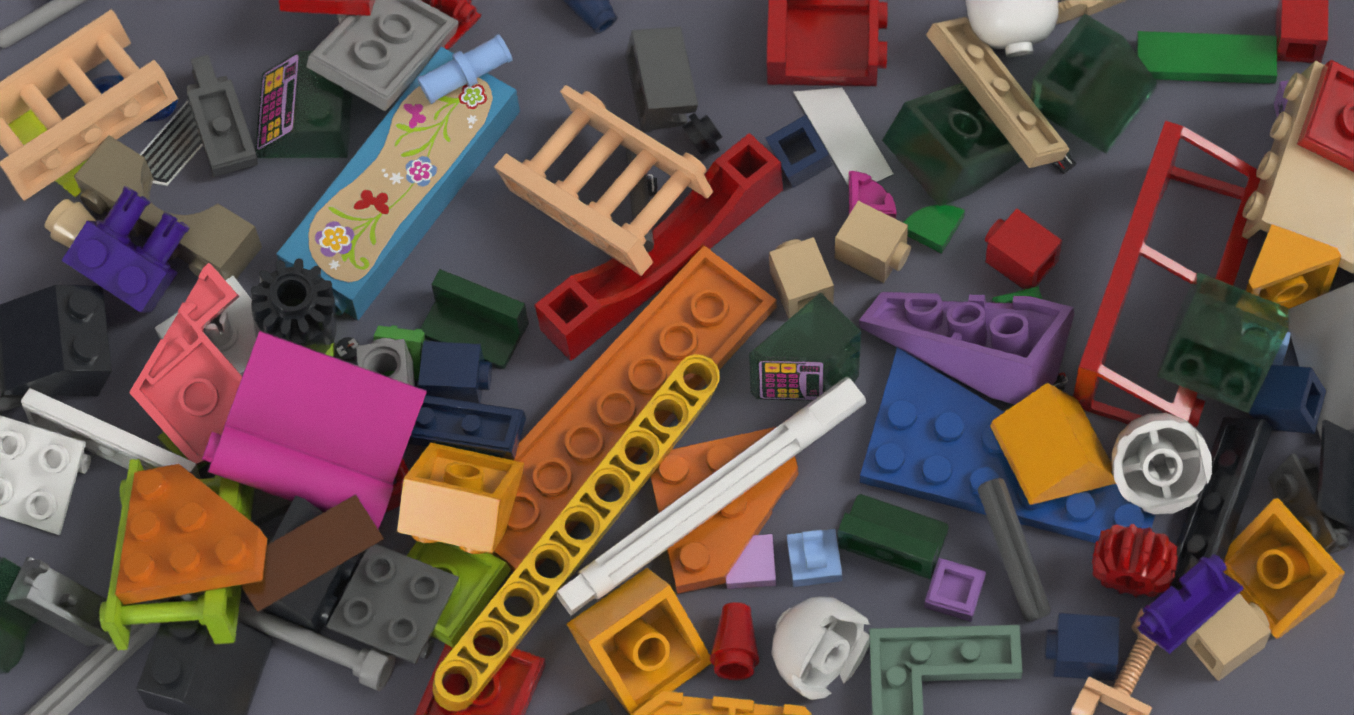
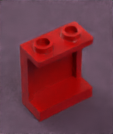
M769 0L767 85L877 86L878 69H887V41H878V29H887L888 2H879V0Z

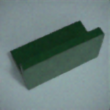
M439 269L431 284L435 302L420 328L425 332V339L434 342L481 344L484 361L491 362L492 366L498 369H505L529 324L525 303Z
M858 494L850 514H844L839 526L838 548L931 579L949 526L945 522L863 494Z

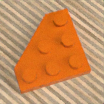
M776 427L672 449L650 477L658 513ZM645 455L647 463L649 461V456ZM795 456L667 549L677 594L726 583L727 575L753 536L760 533L772 515V509L785 490H789L797 478L798 465Z
M180 464L134 472L115 595L124 605L262 581L267 538L259 527Z

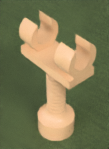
M1143 608L1140 609L1132 625V630L1138 635L1137 640L1113 685L1114 687L1088 677L1084 688L1074 704L1071 715H1093L1099 702L1126 715H1150L1151 706L1130 696L1154 648L1157 646L1156 643L1137 629L1140 625L1139 618L1144 615Z

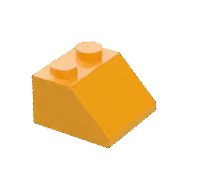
M431 442L404 477L397 532L412 535L413 539L422 543L443 542L456 545L461 550L471 554L493 553L505 535L522 477L524 463Z
M648 568L642 570L566 624L588 662L629 715L633 714L662 691H674L711 664L708 650L670 584Z

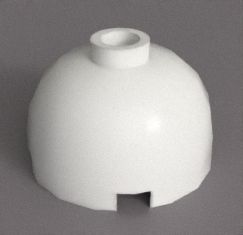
M965 0L968 18L974 33L981 41L988 44L990 48L1005 49L1006 57H1020L1033 53V45L1044 41L1055 29L1058 20V0Z
M1169 413L1147 414L1131 421L1119 433L1112 449V475L1121 495L1128 502L1131 501L1133 504L1142 507L1143 511L1151 514H1171L1191 506L1198 499L1197 494L1204 488L1206 482L1208 484L1212 475V456L1201 433L1185 419Z
M820 596L809 598L787 609L777 621L772 645V657L780 676L788 685L808 699H821L832 694L826 687L839 674L843 684L846 683L863 661L870 644L869 634L864 631V624L869 625L868 619L854 608L832 597Z

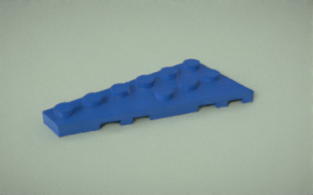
M897 347L860 473V483L986 515L978 493V487L986 481L1002 478L1006 483L1017 517L1022 525L1092 543L1099 539L1101 531L1111 529L1112 525L1119 524L1129 527L1131 524H1134L1138 528L1145 529L1150 527L1152 529L1155 514L1143 511L1142 507L1133 504L1131 501L1128 502L1121 495L1117 484L1030 505L990 427L992 420L1003 414L1004 411Z

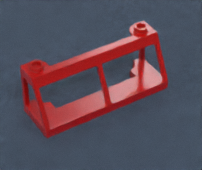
M1169 121L1164 122L1079 364L1073 397L1079 401L1083 410L1125 424H1129L1131 421L1142 417V415L1095 401L1094 397L1100 378L1163 413H1169L1185 419L1193 427L1197 428L1206 400L1197 398L1249 241V239L1242 237L1247 218H1244L1242 215L1251 194L1257 191L1261 180L1256 176V168L1182 125ZM1180 139H1184L1247 176L1246 188L1175 167ZM1170 179L1241 200L1213 282L1208 281L1145 245L1160 200L1163 198L1165 190H1167ZM1141 256L1208 293L1209 296L1174 402L1172 403L1104 366L1108 349Z

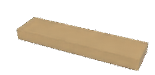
M963 17L932 24L926 36L1026 165L1032 168L1063 160L1070 150L1067 144L990 46L977 37L971 28L968 18Z

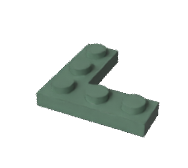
M1020 625L869 629L872 715H923L922 681L1021 679Z

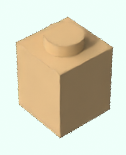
M858 201L835 237V259L885 283L893 269L901 270L910 254L911 246L907 244L908 225Z
M814 237L803 241L798 239L789 240L780 244L776 250L769 252L770 275L789 320L833 306L834 284Z
M1239 593L1189 636L1186 643L1217 681H1219L1265 648L1271 630L1268 628V618L1261 608L1253 602L1248 604Z

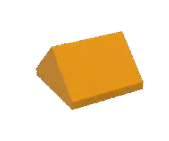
M1272 224L1247 284L1236 321L1239 329L1241 330L1243 321L1249 322L1254 317L1258 319L1259 324L1283 315L1285 310L1328 293L1342 257L1338 248Z
M1048 382L992 420L990 427L1030 505L1116 484L1112 475V463L1079 401Z
M1279 498L1273 499L1230 544L1224 560L1227 570L1223 572L1243 586L1244 589L1240 592V595L1248 604L1250 602L1255 603L1265 613L1269 621L1268 628L1276 639L1283 636L1335 596L1345 574L1341 567Z

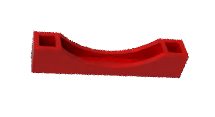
M748 133L718 157L707 170L705 177L713 190L708 199L692 190L680 205L653 229L654 248L648 252L653 263L642 276L612 258L606 263L588 271L571 275L535 304L540 330L570 361L574 360L668 284L703 246L711 249L783 191L781 162L752 134Z

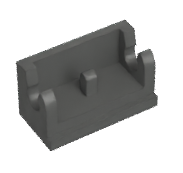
M681 27L632 30L625 57L641 131L650 132L652 129L673 128L685 125L687 123L686 114L696 112L698 102Z
M26 557L5 602L88 647L110 644L112 641L108 631H103L100 624V606L103 601H107L106 598L51 569L42 560Z

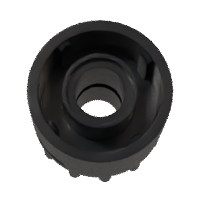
M300 258L295 260L294 267L286 268L282 260H277L275 263L276 271L269 273L268 271L261 270L259 273L260 283L258 286L251 288V309L255 337L257 338L260 330L325 354L336 336L335 301L331 281H325L321 277V268L319 266H314L311 270L305 269L303 260Z

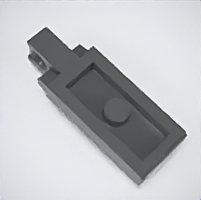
M209 55L192 58V74L196 84L186 86L187 98L213 177L258 165L256 152L232 80H228L227 76L216 78Z

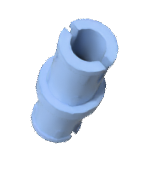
M497 34L494 38L464 54L462 51L452 54L453 60L423 76L417 77V80L426 98L432 104L437 99L465 84L470 88L478 83V77L513 60L504 40Z

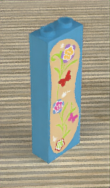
M441 46L417 77L423 76L453 60L452 54L454 53ZM486 73L478 77V83L470 88L465 84L430 104L416 77L276 253L278 260H282L286 268L294 267V262L298 258L303 260L305 269L311 270L314 266H319L321 268V277L325 281L329 280L332 283L335 313L342 315L345 312L359 320L520 113L516 89Z

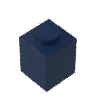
M807 115L802 116L765 138L773 154L781 162V168L793 188L833 166L828 151Z
M423 341L418 382L419 388L427 390L426 395L481 403L482 390H490L492 379L491 362L484 361L481 344Z
M1257 363L1252 381H1249L1245 386L1243 401L1245 408L1252 418L1265 419L1272 426V430L1315 434L1326 390L1312 367Z
M1059 613L1055 630L1047 629L1045 638V659L1054 660L1053 677L1088 679V677H1091L1095 680L1114 681L1118 667L1120 617Z

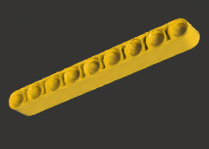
M694 354L686 357L679 363L439 665L435 673L432 692L436 702L441 707L449 711H460L466 709L474 702L556 598L557 591L567 584L659 467L664 458L710 402L720 380L718 366L711 358L705 355ZM688 374H697L706 381L707 388L693 390L685 384L683 377ZM660 410H668L677 417L678 424L673 427H664L656 421L654 413ZM633 446L640 447L648 453L649 461L642 465L634 464L626 457L625 450ZM603 483L611 484L619 491L620 498L614 502H605L597 496L595 488ZM572 521H581L589 527L591 536L587 539L576 540L568 535L565 525ZM544 558L552 559L560 566L561 574L554 578H545L536 571L535 563ZM510 597H522L529 603L531 612L523 617H515L508 613L504 602ZM491 635L497 639L501 650L495 655L484 656L475 649L473 641L478 636ZM453 673L461 674L468 680L470 689L465 694L452 695L444 689L442 680L447 675Z

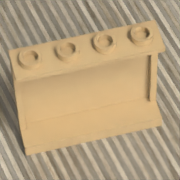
M1314 61L1301 74L1294 73L1285 87L1283 98L1288 101L1285 110L1278 115L1271 128L1270 137L1274 139L1271 151L1264 155L1258 166L1256 176L1261 179L1258 189L1251 194L1244 207L1242 215L1244 218H1247L1242 237L1249 239L1260 229L1268 233L1273 224L1338 248L1342 256L1338 267L1354 274V172L1297 145L1324 66Z

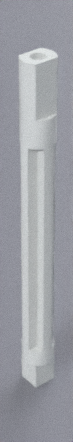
M846 376L578 571V576L559 589L556 597L570 615H573L594 598L599 600L865 405V396L853 381Z

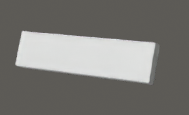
M29 388L21 400L30 425L86 442L85 450L126 469L129 468V461L131 459H140L144 470L180 464L196 478L201 479L196 463L34 389Z

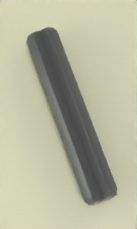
M1002 478L986 481L978 487V493L1023 618L1027 622L1044 618L1050 614L1051 608L1006 483Z

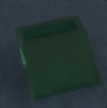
M1084 13L1034 77L1030 99L1046 118L1107 154L1156 90L1158 83L1124 36Z
M1197 272L1177 314L1157 372V377L1249 413L1289 330L1288 308Z

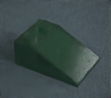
M963 82L904 102L882 139L899 162L906 167L939 206L971 195L1023 160Z

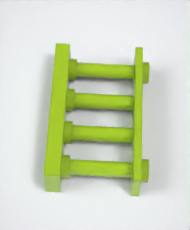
M131 459L129 461L127 479L122 480L120 483L122 511L107 601H103L100 606V624L103 631H108L117 650H128L131 625L199 620L201 625L207 626L215 644L235 643L242 590L241 585L207 590L205 595L199 596L198 600L124 605L115 595L134 472L144 470L140 459ZM218 475L215 478L199 479L251 521L255 488Z

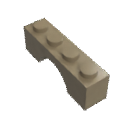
M110 135L74 175L82 193L80 196L81 201L97 214L101 215L104 211L110 212L122 193L124 186L138 192V196H144L150 201V191L154 178L145 157ZM150 202L129 234L134 237L142 234L149 238L165 211L157 208ZM218 203L205 211L195 214H171L178 219L179 223H185L190 229L185 233L169 259L175 260L178 257L185 261L197 277L203 267L210 263L225 281L232 276L237 279L262 248L255 226Z

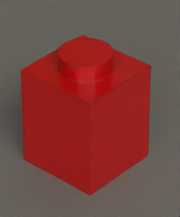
M1279 0L1275 26L1277 61L1322 62L1328 42L1329 0Z
M1016 208L1006 221L1000 218L989 229L985 237V242L987 243L985 262L1024 290L1037 287L1058 263L1062 240Z

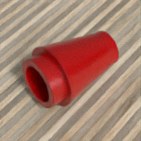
M732 602L722 607V615L720 616L712 647L710 662L714 665V672L717 676L727 680H744L754 674V668L759 664L760 660L751 616V607L744 603Z

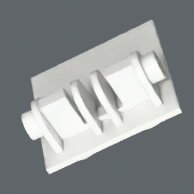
M0 415V516L61 535L77 473L85 474L91 463V456L84 454L86 442Z

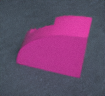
M849 171V214L856 203L860 201L896 219V206L891 194L887 193L879 183L872 180V177L868 174Z

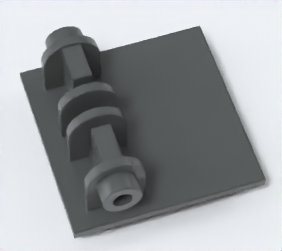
M374 544L366 550L331 616L327 628L416 664L419 657L427 659L432 652L434 641L429 638L459 581V577L381 545Z

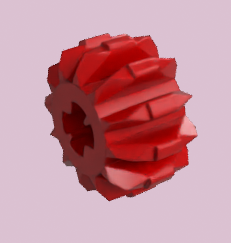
M1119 524L1112 525L1111 529L1101 531L1099 539L1095 542L1092 575L1101 581L1102 586L1118 590L1119 594L1129 593L1136 598L1142 594L1155 597L1158 593L1168 590L1171 581L1174 580L1178 561L1176 556L1177 546L1169 541L1167 535L1154 533L1150 527L1143 529L1138 528L1134 524H1131L1129 527Z

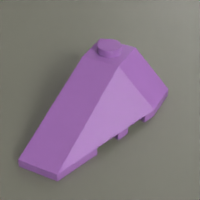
M881 292L859 319V325L863 330L898 347L988 397L1016 405L1047 382L1051 385L1056 382L1074 317V307L1031 296H1014L1013 303L986 302L985 295L969 294L968 302L942 301L941 297L935 293Z

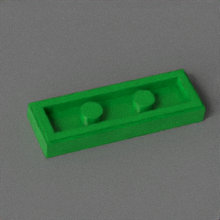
M1138 31L1136 38V79L1275 84L1277 79V36Z

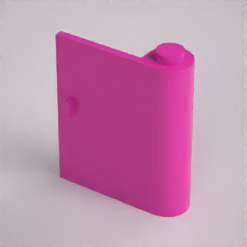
M259 330L222 433L220 435L211 432L202 460L210 462L209 473L289 501H293L295 495L299 496L323 513L356 494L376 527L379 528L391 497L393 481L427 390Z

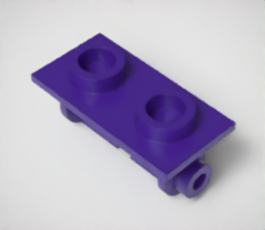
M1216 554L1211 555L1209 558L1203 556L1191 570L1179 579L1183 587L1178 591L1171 586L1153 603L1146 605L1142 609L1144 615L1139 618L1140 625L1137 629L1170 654L1244 588L1241 584L1223 573L1227 570V566Z

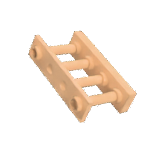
M112 9L0 82V145L8 154L6 158L0 161V166L23 201L90 158L108 135L117 140L178 99L163 69L155 60L139 68L124 51L123 48L131 44V41ZM108 59L124 80L101 94L85 73ZM70 84L86 105L65 119H62L47 101V98ZM32 110L47 131L23 145L8 124L27 111Z
M565 85L560 92L572 111L571 115L531 160L525 159L521 163L506 153L494 168L509 191L642 276L653 263L643 246L646 242L644 236L687 186L705 198H709L713 190L704 175L707 170L693 155L689 153H684L683 156L677 154L606 110L605 105L592 93L585 91L583 94H580ZM587 124L603 133L604 135L564 181L558 180L553 184L546 179V170ZM619 145L624 146L637 155L596 203L591 201L586 205L578 200L579 196L577 193ZM653 165L670 175L671 177L630 224L624 223L620 227L612 221L611 214Z

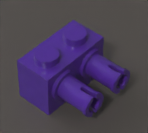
M124 186L122 193L104 221H86L61 261L141 313L153 312L178 273L170 268L167 261L190 227L183 222L179 223L176 217L164 212L143 247L136 246L130 242L131 239L128 237V234L145 208L149 206L150 201L144 196H138V192Z

